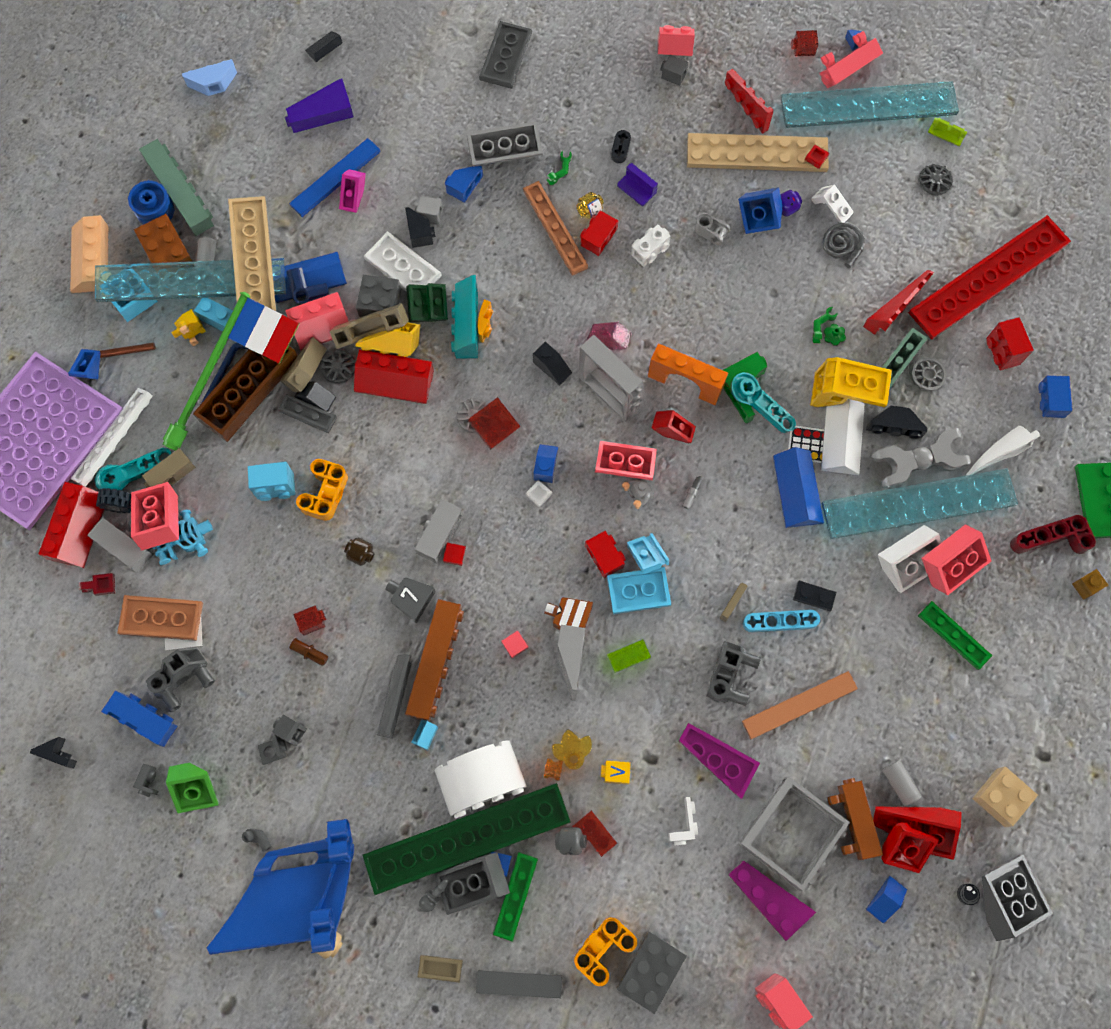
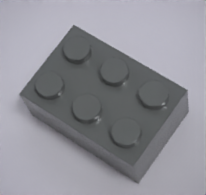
M648 931L616 988L655 1014L687 955Z

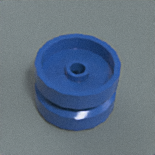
M150 180L143 181L135 185L129 193V206L141 224L144 225L164 214H167L170 220L173 218L175 212L174 203L160 183Z

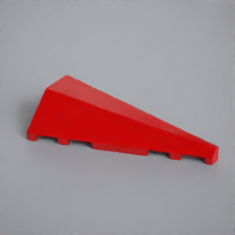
M926 270L871 315L863 327L874 335L880 328L886 332L934 272Z

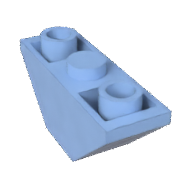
M231 59L196 70H190L182 73L187 87L211 96L226 91L237 74V70Z

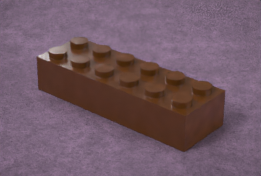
M288 346L279 364L248 349L194 411L193 415L200 423L228 442L280 382L279 380L298 356L296 351Z

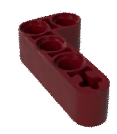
M1074 515L1022 532L1011 540L1010 547L1012 551L1020 554L1067 539L1075 553L1084 554L1095 546L1096 540L1086 518L1081 515ZM1072 522L1077 525L1078 529L1073 526ZM1055 528L1060 531V535L1055 532ZM1037 534L1042 536L1043 541L1038 539ZM1028 540V543H1026V544H1024V543L1021 544V543H1020V542H1024V541ZM1081 540L1085 542L1086 547L1081 544Z

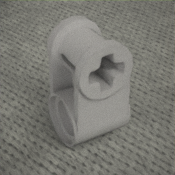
M702 213L698 216L694 228L696 234L715 245H722L724 242L723 238L731 230L727 223L707 213Z

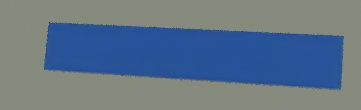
M367 138L289 203L290 206L301 217L305 216L341 186L342 174L349 169L354 171L360 170L380 153V148Z

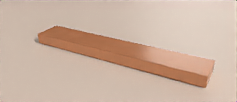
M537 181L524 187L523 192L571 275L573 276L588 269V264L540 182Z
M847 671L743 720L742 724L751 740L843 697L858 688L851 674Z

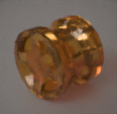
M547 758L544 778L552 777L556 781H560L563 761L559 760L556 762L551 758Z

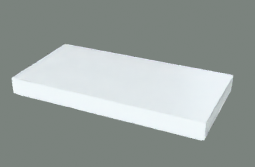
M388 231L364 255L366 261L388 278L399 279L401 288L406 292L408 284L427 285L428 283H435L442 276L440 271Z

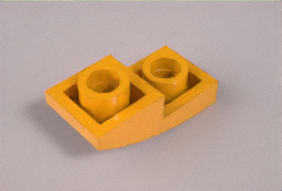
M485 299L478 316L479 340L482 343L485 338L490 336L492 331L490 318L493 310L491 302Z

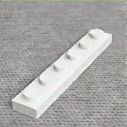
M140 388L135 391L123 407V410L70 479L84 487L93 480L95 473L104 465L109 454L115 450L118 442L127 434V430L138 419L139 414L149 404L153 395Z

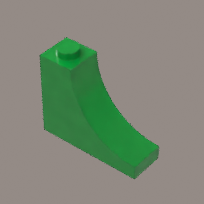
M758 352L723 369V371L728 372L723 389L746 424L753 420L755 413L751 405L740 403L733 397L731 382L737 374L742 372L750 373L756 379L765 373L767 362ZM746 384L743 385L745 387L744 390L748 391V389H746L748 388V386Z

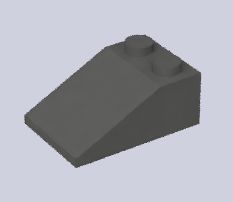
M497 852L435 874L438 884L445 879L448 880L445 890L441 893L447 915L510 893Z

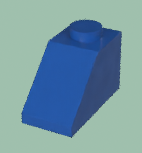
M482 166L455 170L445 180L447 194L465 203L483 177Z
M539 445L534 468V481L539 480L540 482L553 483L558 447Z

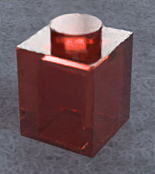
M817 30L796 31L795 37L791 40V48L794 49L795 56L816 55L819 45Z
M316 605L293 614L299 631L303 636L326 627L324 623L327 620L323 609L319 610Z

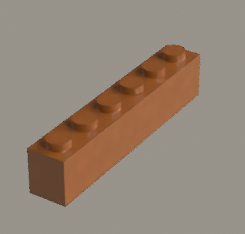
M441 599L437 600L405 712L408 717L431 722V718L436 716L438 706H435L436 700L441 698L443 691L441 682L442 679L447 677V661L452 659L454 649L451 648L452 643L457 641L459 634L457 625L458 622H462L464 616L461 604Z

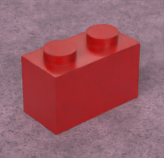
M600 210L597 215L591 218L589 227L581 232V246L599 256L618 230L619 220Z
M606 530L585 541V547L604 579L607 575L614 574L623 569L624 561H626L622 551H617L614 546L616 544L615 539L611 534L608 535Z

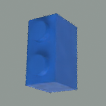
M1047 375L1038 386V391L1041 393L1040 410L1043 417L1066 418L1072 412L1070 376Z

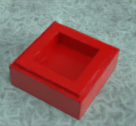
M814 145L806 155L805 161L820 169L830 153Z
M447 543L443 562L462 566L466 546Z

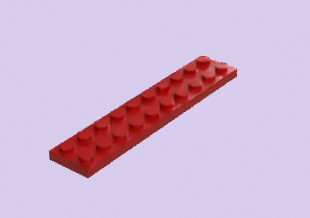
M1046 215L914 306L908 313L932 340L1069 245L1071 240Z

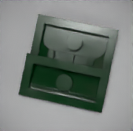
M428 283L427 285L408 284L406 286L409 322L448 320L446 284Z

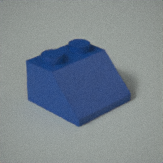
M779 187L745 193L738 199L746 234L781 228L782 200Z

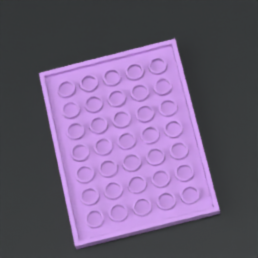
M34 352L0 394V511L29 531L61 492L64 482H69L99 439L123 410L121 406L76 377L69 376L68 372L37 352Z

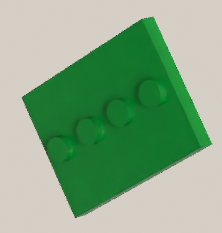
M1111 463L1077 464L1075 472L1083 517L1086 518L1095 539L1111 538Z

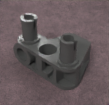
M724 641L706 697L716 702L726 703L732 701L746 706L749 694L734 690L731 686L739 670L740 663L758 669L761 657L746 653L743 647ZM727 659L734 661V665L726 663ZM720 686L723 693H720V695L716 694L714 687Z
M188 647L177 649L162 660L161 669L148 677L146 683L148 689L153 692L155 697L162 699L169 711L174 712L181 707V703L173 694L174 689L194 675L198 677L204 688L211 686L215 680L206 669L208 663L198 648ZM163 681L162 686L158 688L157 684Z

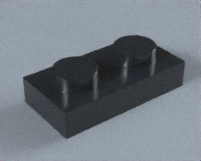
M799 580L793 600L831 612L837 592Z

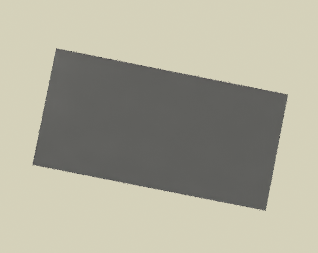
M500 21L480 73V81L512 89L532 36V29Z

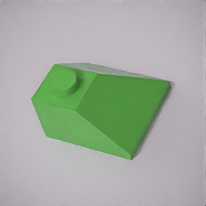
M191 763L169 766L166 785L177 813L218 806V800L207 771Z

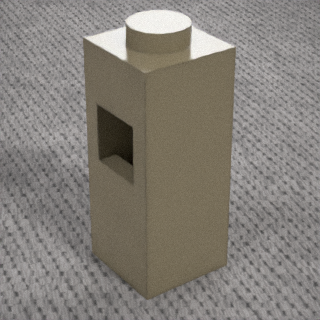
M179 448L142 475L146 480L143 484L146 488L165 482L172 486L196 467Z

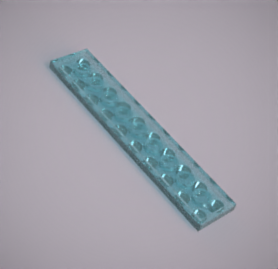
M953 81L781 95L785 128L953 116L959 112Z
M271 258L275 295L286 294L284 258ZM233 260L95 265L96 302L236 296Z
M1008 468L832 499L823 501L821 504L831 540L1014 507L1018 505Z

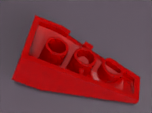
M875 806L873 822L876 827L888 833L891 832L896 824L908 823L912 829L938 838L939 841L931 855L954 860L961 829L962 812L941 807Z

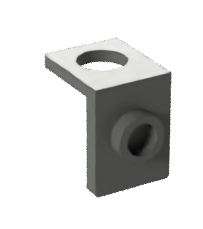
M276 735L272 736V741L258 745L263 765L286 758L285 751H287L285 740ZM268 746L275 748L276 753L272 758H267L264 754Z

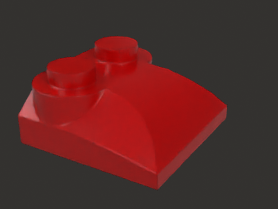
M898 823L892 828L882 846L883 855L881 859L884 864L920 873L939 840L934 836L912 829L908 823Z

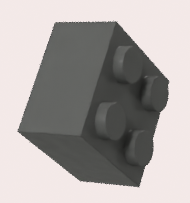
M363 275L356 305L359 317L398 305L402 290L399 279Z

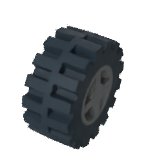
M99 489L96 506L110 512L130 513L131 494L117 489Z

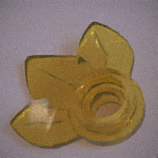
M567 729L562 736L561 744L552 745L553 755L558 760L564 761L569 769L577 770L582 767L584 757L591 752L592 741L589 735L579 740L575 733ZM572 756H576L578 758V762L572 763L570 761V758Z

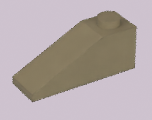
M311 337L279 381L293 392H302L313 377L327 348L314 337Z

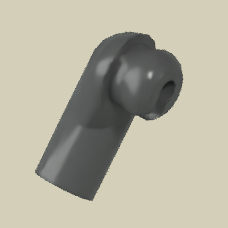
M247 829L242 834L244 842L258 843L262 852L272 847L262 830Z

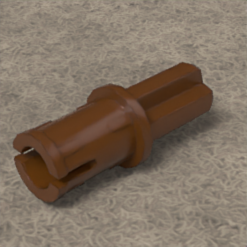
M297 638L293 639L289 648L303 655L304 659H310L321 666L325 665L328 660L326 654L316 650L313 645L309 646Z

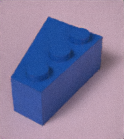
M115 690L101 712L114 717L121 724L127 725L143 737L164 747L178 727L172 723L174 719L165 713L162 716L156 713L158 709L148 703L146 706L141 704V698L132 693L128 696Z

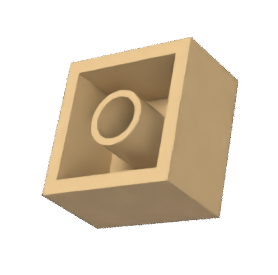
M1001 767L994 771L972 799L1004 827H1011L1020 819L1037 798L1038 794L1007 767Z

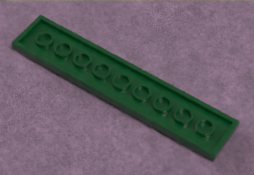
M555 783L365 853L362 856L374 895H378L569 824L571 821L558 784Z

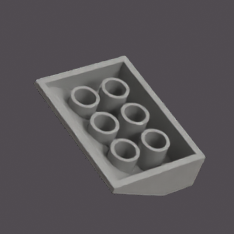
M561 625L560 630H556L555 653H558V661L571 700L576 701L586 628Z

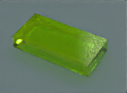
M642 639L607 654L614 673H617L650 659L651 655Z

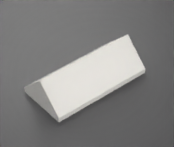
M848 399L843 404L826 406L821 471L852 475L860 474L864 403Z

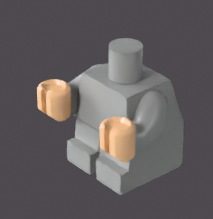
M632 479L622 484L624 490L628 491L631 498H633V505L636 509H639L650 499L654 498V493L645 479Z

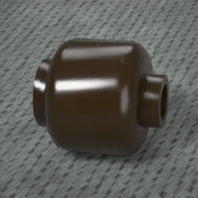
M359 537L354 540L350 539L344 550L346 558L359 566H363L367 562L370 563L375 555L372 552L373 545Z

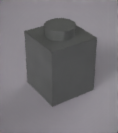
M669 55L667 61L664 60L661 65V79L680 86L687 74L689 62Z

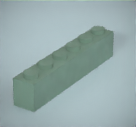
M156 139L141 147L139 150L161 185L166 189L169 197L194 235L197 236L213 227L211 212L208 208H203L204 202L199 195L195 196L196 190L191 182L187 184L185 181L187 177L183 170L177 169L179 165L173 156L169 157L170 151L165 144L161 145L159 140Z

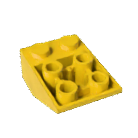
M407 322L405 326L369 335L360 339L356 343V347H361L365 351L379 350L383 354H390V352L398 353L397 355L401 357L411 356L419 346L420 324Z

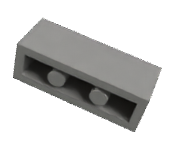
M441 499L439 504H435L431 520L426 521L423 527L424 533L416 539L414 544L416 554L436 564L463 516L462 508Z
M102 517L87 536L138 573L152 554L147 551L148 549L141 550L131 538V533L126 529L124 532L119 530L120 525L114 520L110 519L107 521Z

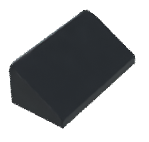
M331 31L305 51L315 62H318L342 44L341 36Z

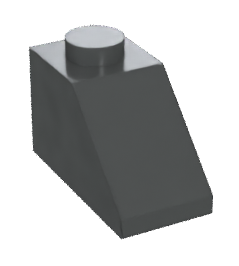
M283 714L282 717H278L274 722V730L272 732L297 746L307 728Z

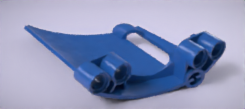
M348 819L326 822L327 838L267 852L255 868L254 878L240 902L214 939L206 947L209 954L311 941L313 951L311 953L333 951L345 901L350 866L354 856V844ZM315 852L319 856L317 862L313 865L271 871L273 863L281 856Z

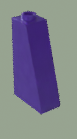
M338 79L286 108L288 116H285L287 126L292 128L293 133L353 118L352 108L343 79Z

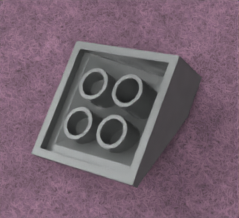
M1023 854L982 876L986 921L996 941L1015 938L1053 915Z

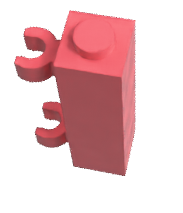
M862 31L852 37L858 48L837 62L834 61L835 58L832 52L821 57L822 63L827 67L820 72L823 84L830 88L882 55L883 51L877 39L874 38L867 42L866 34Z

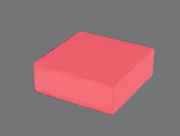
M519 631L501 641L511 658L528 649V645Z

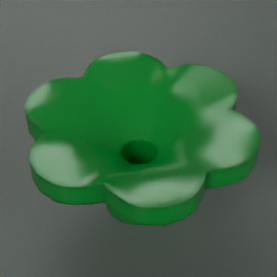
M831 324L830 327L824 329V340L827 343L838 346L840 342L846 340L843 327Z

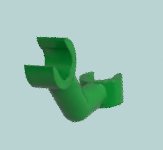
M563 151L560 153L562 169L547 175L549 179L546 181L550 186L568 174L569 162L572 157L571 152L567 158L563 157Z
M829 307L824 315L814 320L813 343H820V339H822L821 324L828 320L833 321L836 319L838 313L835 315L829 314L833 307Z

